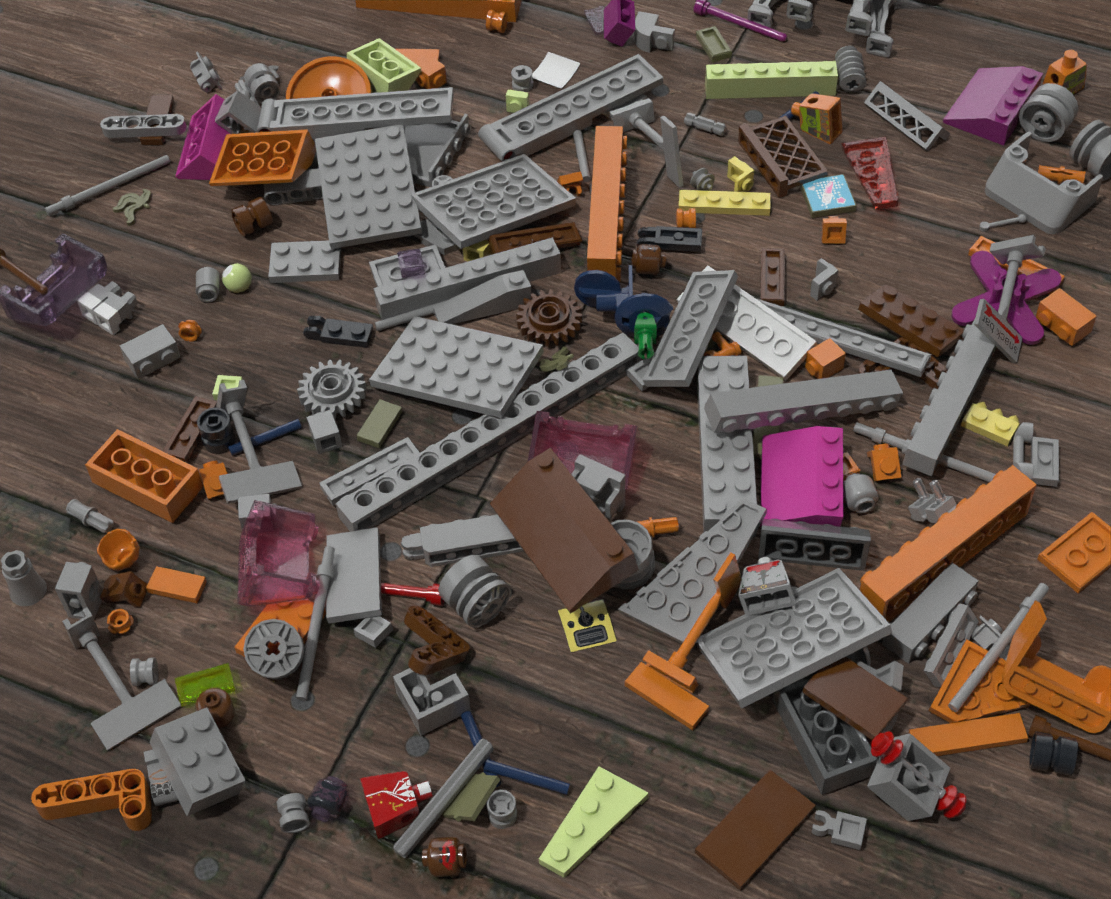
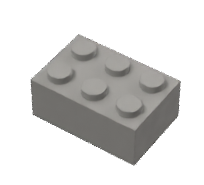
M207 707L154 729L149 743L186 816L240 793L245 779Z

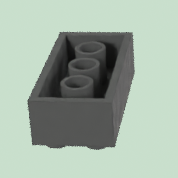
M815 671L774 692L772 701L821 795L872 776L878 759L871 754V746L864 734L802 693L804 686L817 673Z

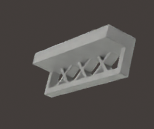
M881 81L864 102L927 151H929L939 137L946 140L950 135L947 130ZM881 92L884 95L885 104L876 106L873 104V101ZM899 106L900 116L891 118L890 107ZM914 117L916 127L906 129L905 119ZM930 129L934 133L924 143L921 140V131Z

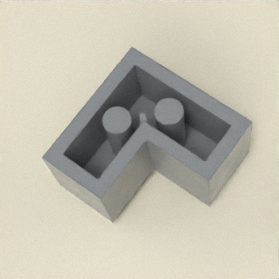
M410 668L393 676L396 693L421 736L460 717L462 713L471 711L469 695L456 673L432 685L429 684L425 675L415 673Z

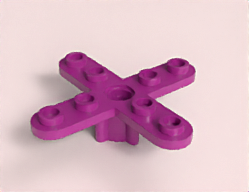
M987 251L975 252L971 256L970 265L988 292L954 306L951 317L958 325L967 326V324L971 325L973 323L980 299H985L998 312L1007 271L1001 268L994 256ZM1047 268L1028 276L1025 274L1016 276L1006 319L1022 337V342L1034 345L1039 343L1043 338L1044 330L1025 302L1052 292L1060 286L1061 276L1054 269Z

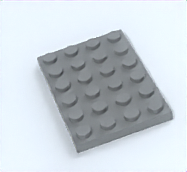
M393 125L315 139L331 249L422 234L418 207L411 198V194L415 193L403 125Z
M525 154L411 194V198L417 204L418 209L460 249L487 240L491 235L508 232L573 207L576 204V198Z
M414 316L369 381L371 387L502 418L544 353L542 344Z
M840 568L793 590L797 604L795 606L749 616L744 614L698 638L696 641L697 647L741 709L892 633L890 624Z

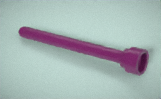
M696 0L693 12L698 15L710 14L782 42L787 39L785 33L713 7L708 0Z

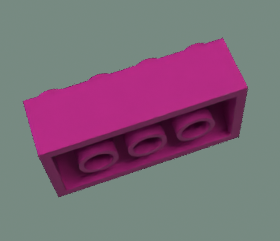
M215 94L192 115L176 178L192 180L211 179L226 134H231L215 123V118L225 100L219 95Z

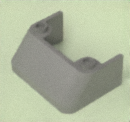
M1028 131L1005 150L986 182L985 194L1018 216L1024 214L1027 217L1026 221L1045 233L1058 234L1096 202L1103 175H1097L1087 185L1077 180H1066L1062 184L1057 185L1024 165L1028 158L1027 151L1032 135Z

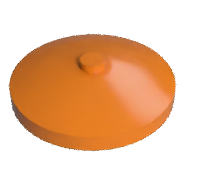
M328 56L305 64L294 74L287 87L286 99L372 93V88L366 73L355 62L343 57Z

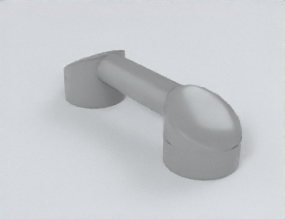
M1023 422L1013 438V465L1032 480L1033 463H1024V443H1031L1033 423Z

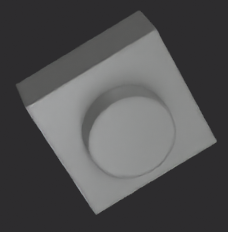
M380 616L365 618L353 630L357 638L376 648L393 631L391 622Z

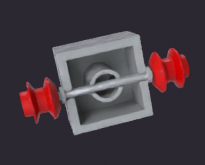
M888 731L879 733L874 737L871 742V754L874 757L879 756V759L867 785L871 791L907 821L930 817L935 808L939 811L943 810L946 818L957 817L964 812L966 796L963 793H957V788L953 785L943 788L950 767L909 733L894 737L893 733Z

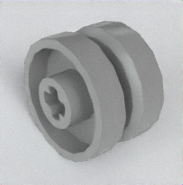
M1050 83L1041 85L1021 108L1019 114L1020 123L1024 130L1031 132V136L1037 140L1045 142L1058 140L1077 116V100L1063 86Z

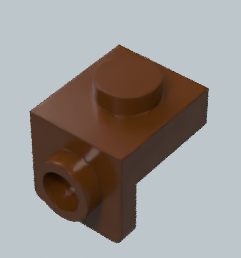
M131 571L110 575L104 583V589L100 598L106 603L126 600L133 607H140L147 592V584Z

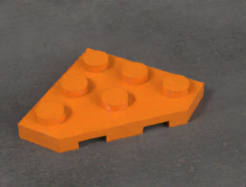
M966 639L928 711L949 723H955L1026 708L1031 703L1009 693L1005 689L1002 682V674L1006 660L998 657L958 712L952 711L948 704L988 653V650Z

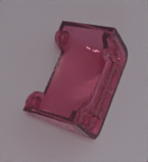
M536 412L528 461L551 448L572 474L575 469V460L579 455H583L625 474V489H628L640 437L638 426L625 424L624 428L620 430L618 425L611 427L565 420L564 417L558 416L557 420L556 417L549 416V412Z
M254 500L239 540L238 605L252 607L308 600L312 595L317 594L320 580L316 579L315 573L309 572V544L311 540L316 539L318 534V525H315L314 513Z

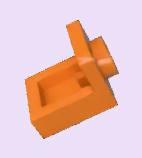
M879 444L873 446L874 450L867 452V457H871L874 481L901 478L897 447L889 448V444Z
M215 460L203 464V468L199 469V473L208 500L224 495L219 481L220 475L227 474L224 462L218 464V461Z

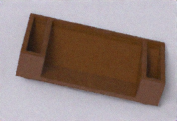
M551 448L528 461L490 503L493 510L570 614L639 571L633 551Z

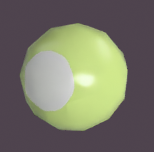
M238 263L229 265L222 275L224 286L234 293L243 292L248 289L252 280V275L248 268Z

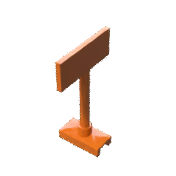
M730 552L714 577L716 593L707 603L678 651H674L668 661L649 650L642 659L647 663L648 667L691 694L698 687L696 677L682 669L688 661L686 657L714 615L719 604L721 603V606L726 609L740 587L742 578L735 554Z

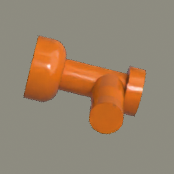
M716 332L711 338L721 350L718 352L709 350L703 356H738L741 354V348L735 341L729 344L719 332Z

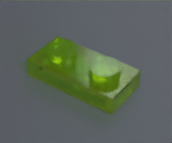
M229 663L174 678L179 702L182 707L196 703L198 696L210 688H221L227 693L236 691Z

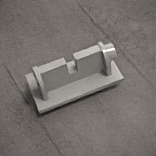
M197 51L198 59L191 62L190 69L196 77L201 90L210 92L216 85L221 90L222 87L219 83L221 78L212 69L214 67L213 63L207 56L203 58Z
M980 616L982 625L975 627L971 638L982 648L988 650L997 641L1003 630L994 620L990 619L987 621ZM1011 641L999 656L1004 660L1007 659Z

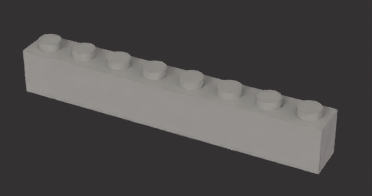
M553 238L373 288L376 306L381 319L384 320L449 300L503 274L524 270L528 281L531 282L561 273V254Z
M975 320L972 325L967 324L962 335L964 341H958L954 350L956 356H950L945 368L948 370L947 373H941L937 383L939 388L932 390L928 400L931 404L923 407L919 418L922 421L921 423H915L910 435L913 438L912 440H906L901 452L905 454L902 465L932 476L997 348L974 325Z
M892 370L714 392L710 393L704 410L714 433H728L734 430L755 429L761 426H778L783 423H800L813 419L822 420L834 416L844 417L856 413L866 414L878 410L888 411L896 407L903 392Z

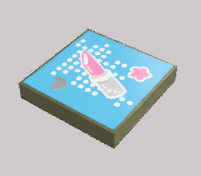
M844 174L827 176L800 185L811 218L856 211L857 205Z

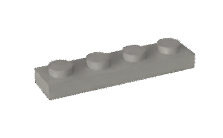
M407 437L320 482V488L332 506H334L342 497L352 494L362 488L364 484L372 482L386 471L394 469L408 458L414 457L420 452Z

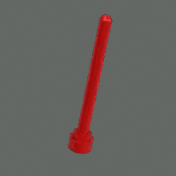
M381 583V594L424 598L427 602H431V605H444V600L439 596L438 591L440 584H433V586L422 588Z

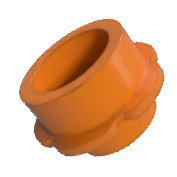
M186 320V322L182 321L179 323L178 333L185 341L193 342L202 333L201 327L194 320Z
M124 609L113 610L107 618L108 630L113 634L128 632L130 626L134 623L132 615H129Z

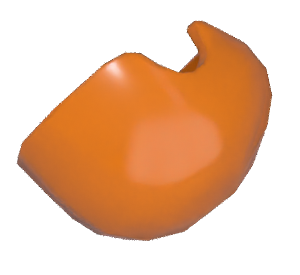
M117 528L108 532L100 540L97 547V553L101 557L102 562L106 567L114 571H122L131 567L139 557V543L126 529Z

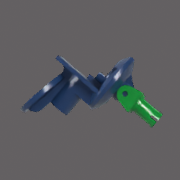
M629 265V285L626 288H621L619 281L607 272L589 270L581 273L574 283V291L578 299L590 307L597 308V312H615L617 327L624 334L634 338V343L638 344V356L645 359V354H647V359L651 358L654 355L653 344H656V338L665 333L671 320L670 313L673 310V306L669 301L655 294L642 293L633 295L632 265Z

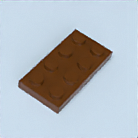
M887 284L861 301L858 308L860 312L936 357H940L961 340L964 329L956 323L945 319L934 310L926 308L915 299L907 297L897 291L896 288Z

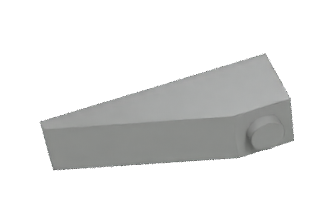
M524 270L503 274L434 306L433 311L438 322L455 324L518 309V305H524V298L531 299V285Z

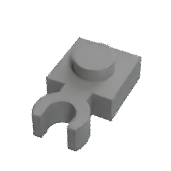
M816 811L815 819L823 821L825 825L818 826L813 824L812 833L814 835L824 836L831 834V843L860 850L866 818L838 811L835 819L831 818L825 811Z

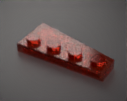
M886 136L841 143L842 150L874 209L897 207L898 198Z

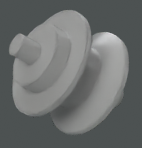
M701 168L693 172L690 184L692 187H697V190L708 191L713 188L715 176L709 174L708 169Z

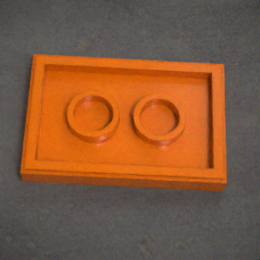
M1091 512L1038 555L1037 560L1075 592L1080 593L1111 567V527Z

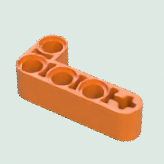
M127 769L38 786L31 796L36 810L46 820L119 808L126 825L133 831H141L149 826L152 819L151 790L144 774L138 769ZM140 784L137 788L130 789L132 786ZM111 789L108 793L101 795L105 790ZM82 794L78 799L72 800L76 795ZM141 810L137 815L131 816L134 811Z

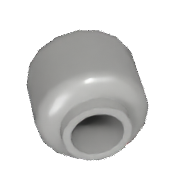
M852 474L843 482V499L849 510L857 513H866L874 508L878 500V492L873 480L869 476Z

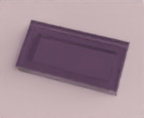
M420 249L397 253L402 278L425 274Z

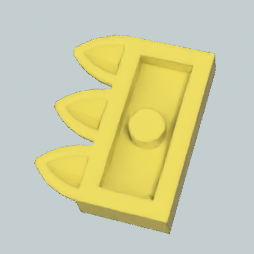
M980 402L977 404L972 403L962 420L961 426L1008 447L1019 427V420L1016 415L1009 418L1004 417L1000 408L990 411L987 409L985 402Z

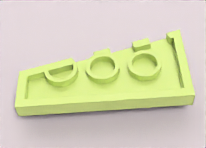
M598 767L539 858V864L565 878L591 853V850L600 841L603 842L621 821L624 822L639 804L642 805L649 798V793Z

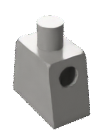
M236 91L223 101L215 118V123L231 134L256 133L261 108L250 99L251 94L249 91Z

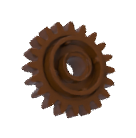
M552 289L549 290L548 294L540 290V296L531 293V300L524 298V305H518L519 312H516L517 328L521 329L522 336L527 335L529 342L533 339H536L537 344L545 341L546 347H548L550 342L554 341L555 345L558 346L560 339L567 343L568 336L575 337V331H580L581 306H578L577 300L571 301L570 294L562 297V291L554 295Z

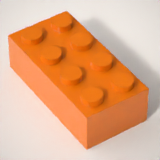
M118 429L85 464L92 483L171 523L177 519L204 487L198 468Z

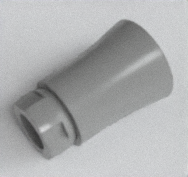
M22 551L7 552L2 557L1 563L2 574L7 582L11 600L19 606L36 604L46 593V582L36 572L30 559Z

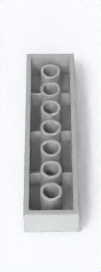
M702 356L697 367L703 533L705 531L708 532L717 524L719 518L742 498L757 504L752 429L747 428L728 433H714L704 410L710 393L749 388L747 356Z

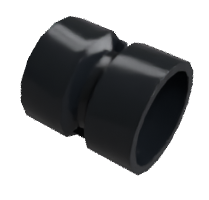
M214 407L203 411L199 415L197 425L205 449L212 454L228 452V447L236 442L229 414L221 408Z
M1035 731L1030 748L1029 768L1047 771L1052 767L1058 774L1072 776L1077 759L1078 740L1065 736H1059L1057 740H1054L1052 734Z

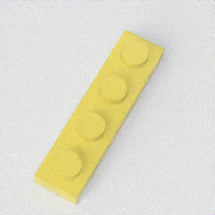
M680 190L679 208L684 211L695 208L696 213L770 216V193Z

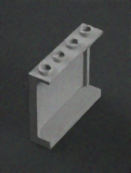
M464 114L460 122L452 120L443 124L403 126L408 156L416 160L418 173L416 184L432 187L434 178L443 175L445 168L450 166L454 154L461 148L462 141L470 134L471 125L468 121V114Z

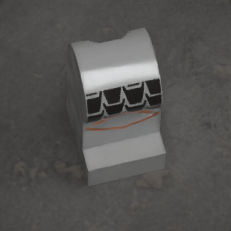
M145 751V763L148 769L151 793L155 806L179 801L154 751Z

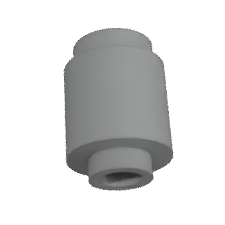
M204 267L196 272V294L203 302H212L219 295V272L211 267Z

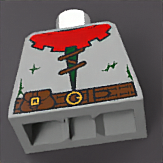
M763 557L758 560L756 565L744 568L739 588V598L746 616L797 605L782 560L773 561L769 557Z

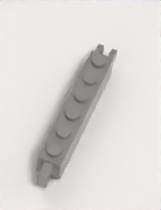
M483 515L479 518L460 519L443 524H430L420 527V533L404 536L401 542V546L404 548L402 553L406 559L416 560L425 558V563L431 567L457 563L470 555L487 558L524 551L498 515Z

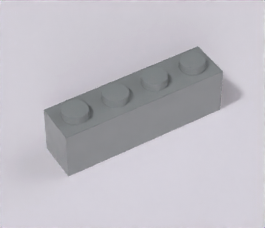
M952 562L890 625L892 633L883 638L882 645L908 664L915 657L920 658L927 650L928 643L932 639L936 641L943 634L944 626L949 622L958 604L970 606L978 595L975 592L978 580Z

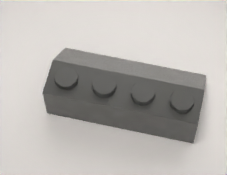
M763 519L758 559L769 557L773 561L779 559L787 563L865 571L871 536L869 530L858 527L847 528L830 524L818 525L802 521L790 522L779 519Z

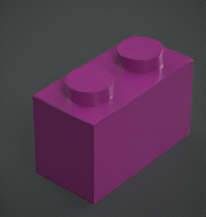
M611 0L604 9V39L622 47L635 32V5L632 0Z

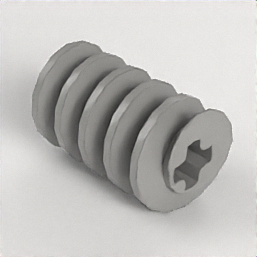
M845 46L839 49L835 54L839 86L846 92H858L866 86L862 54L854 46Z

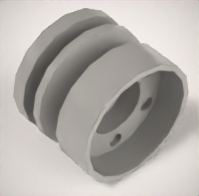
M1095 120L1088 124L1075 138L1070 148L1069 157L1081 167L1087 168V171L1093 176L1103 175L1102 181L1111 177V127L1101 120Z
M617 520L610 523L633 551L639 571L614 587L624 590L635 589L644 585L652 577L655 570L652 539L647 529L640 523L632 520Z
M470 555L454 564L447 571L438 588L439 596L451 608L456 609L457 614L471 628L483 626L494 619L503 610L511 595V587L499 575L493 573V569L478 555Z
M270 619L261 621L250 630L245 638L243 650L246 662L253 671L265 678L278 680L289 677L299 669L303 662L305 646L303 638L292 625L283 620ZM279 642L278 649L280 653L278 655L272 653L269 656L267 654L270 651L267 647L268 644L272 643L275 645Z

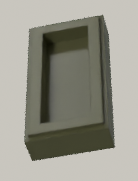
M716 26L696 31V38L712 63L732 57L731 49Z
M379 400L358 432L357 440L380 448L402 414V407Z

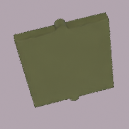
M484 772L474 774L442 815L445 818H453L457 822L460 820L475 821L499 783L500 778L498 776L486 775Z

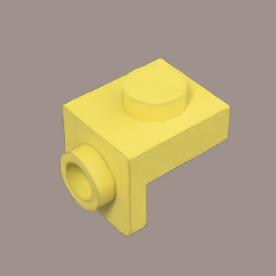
M735 156L728 161L727 177L735 182L734 192H747L754 183V169Z

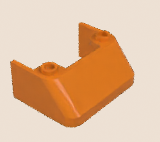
M1035 600L1012 637L1002 674L1003 685L1009 693L1087 732H1101L1111 721V668L1096 666L1083 679L1037 656L1036 654L1041 647V639L1038 633L1047 618L1041 603Z

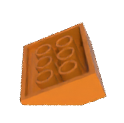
M308 129L226 134L209 184L210 186L294 182L312 165L316 153V145Z

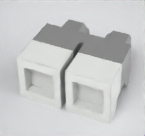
M113 281L105 287L97 284L77 299L82 316L112 335H115L120 330L119 324L125 318H133L131 310L138 304L136 296L129 291L122 297H119L122 294L121 288Z

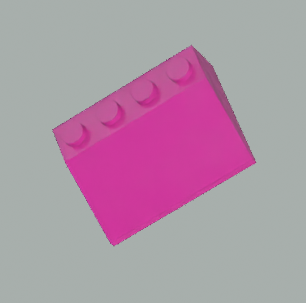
M815 426L764 435L762 437L760 506L767 510L764 519L841 526L843 519V428Z

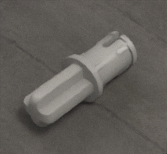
M76 499L71 500L66 507L67 514L80 519L83 525H91L103 533L112 531L114 526L113 520L98 513L97 508L88 507Z

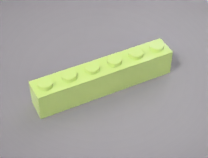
M836 61L706 65V99L809 96L814 91H817L820 95L835 96L838 79Z

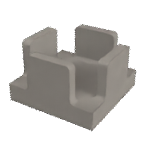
M579 455L575 460V469L572 476L602 514L611 519L616 511L621 512L625 506V474L583 455Z

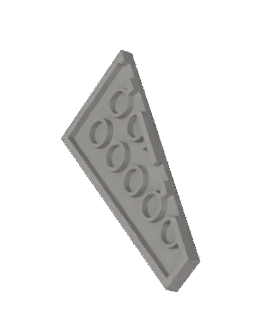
M742 498L719 518V522L708 532L705 531L700 535L698 541L690 548L687 547L662 569L646 587L643 586L627 604L624 603L618 609L619 613L682 644L707 603L716 593L714 577L730 552L736 555L737 563H739L767 514L766 508Z

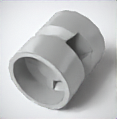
M258 63L246 70L244 80L257 102L262 104L266 99H277L281 91L280 86L267 65Z

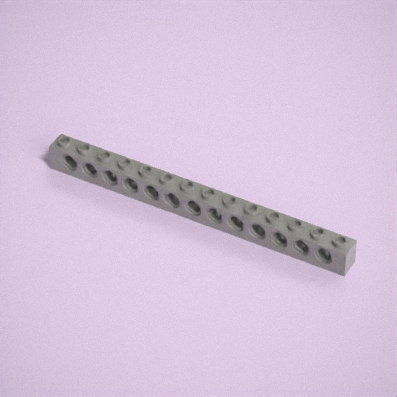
M624 333L610 338L598 348L592 349L581 358L571 361L566 368L551 373L544 380L531 385L527 390L518 394L502 418L485 414L476 420H472L458 431L450 433L443 440L428 446L426 450L414 457L408 458L394 469L386 471L372 482L364 484L362 488L352 494L342 497L340 501L336 502L339 519L350 532L375 527L625 376L627 369L641 361V358L638 356V346Z

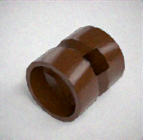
M261 197L249 201L248 206L240 205L231 209L234 224L243 237L255 232L256 227L262 229L273 224L270 210Z

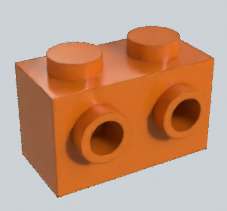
M1060 288L1040 301L1036 313V318L1042 325L1048 327L1071 346L1092 332L1097 317Z

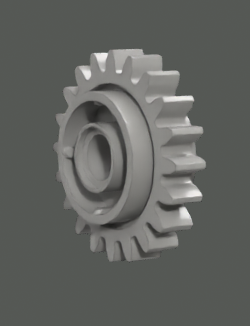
M329 360L327 366L319 362L318 369L310 367L311 374L303 373L304 380L298 381L300 388L297 389L300 404L304 405L306 412L312 410L313 415L331 410L334 419H336L337 413L346 417L345 410L355 412L353 405L361 406V399L366 397V384L363 373L359 374L358 367L352 368L350 362L345 364V366H342L341 360L336 365H333L332 361Z

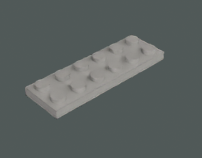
M735 270L692 273L644 375L643 382L646 387H689L737 281L738 275Z

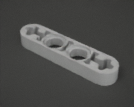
M180 114L111 116L104 118L100 123L104 136L108 138L176 136L184 133L187 129L185 119ZM153 124H159L156 127H149ZM131 125H137L134 128H128Z

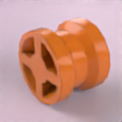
M490 9L486 17V30L492 31L495 29L500 33H504L508 22L507 12L496 13L495 10Z
M681 208L676 209V226L696 228L695 208H690L688 211H684Z

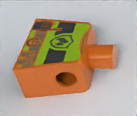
M1066 50L1064 57L1049 66L1042 85L1046 83L1058 84L1065 87L1072 94H1075L1085 86L1087 64L1077 57L1078 53L1076 51Z
M810 94L802 103L795 102L792 105L791 114L800 117V128L803 132L828 144H832L843 132L841 98Z

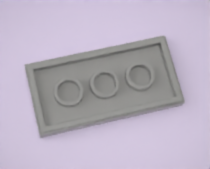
M378 527L327 535V546L335 548L332 563L334 573L332 580L329 581L326 595V618L328 623L382 615L380 532Z

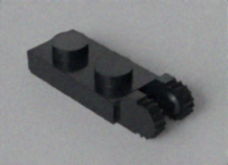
M656 226L638 229L637 235L639 239L636 243L637 247L640 244L658 245L661 250L701 252V228Z
M311 315L307 319L309 327L304 328L303 335L305 338L321 341L322 343L367 348L372 336L373 324L324 319L321 316Z

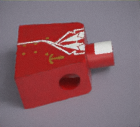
M405 771L360 779L378 839L412 823L420 814L417 802L433 798L428 781L411 786L408 773Z

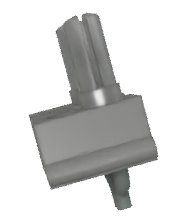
M921 478L913 481L919 495V499L908 507L913 520L922 522L928 520L930 523H937L941 515L945 512L950 513L956 508L957 504L953 496H945L938 480H933L929 483L933 494L927 492Z

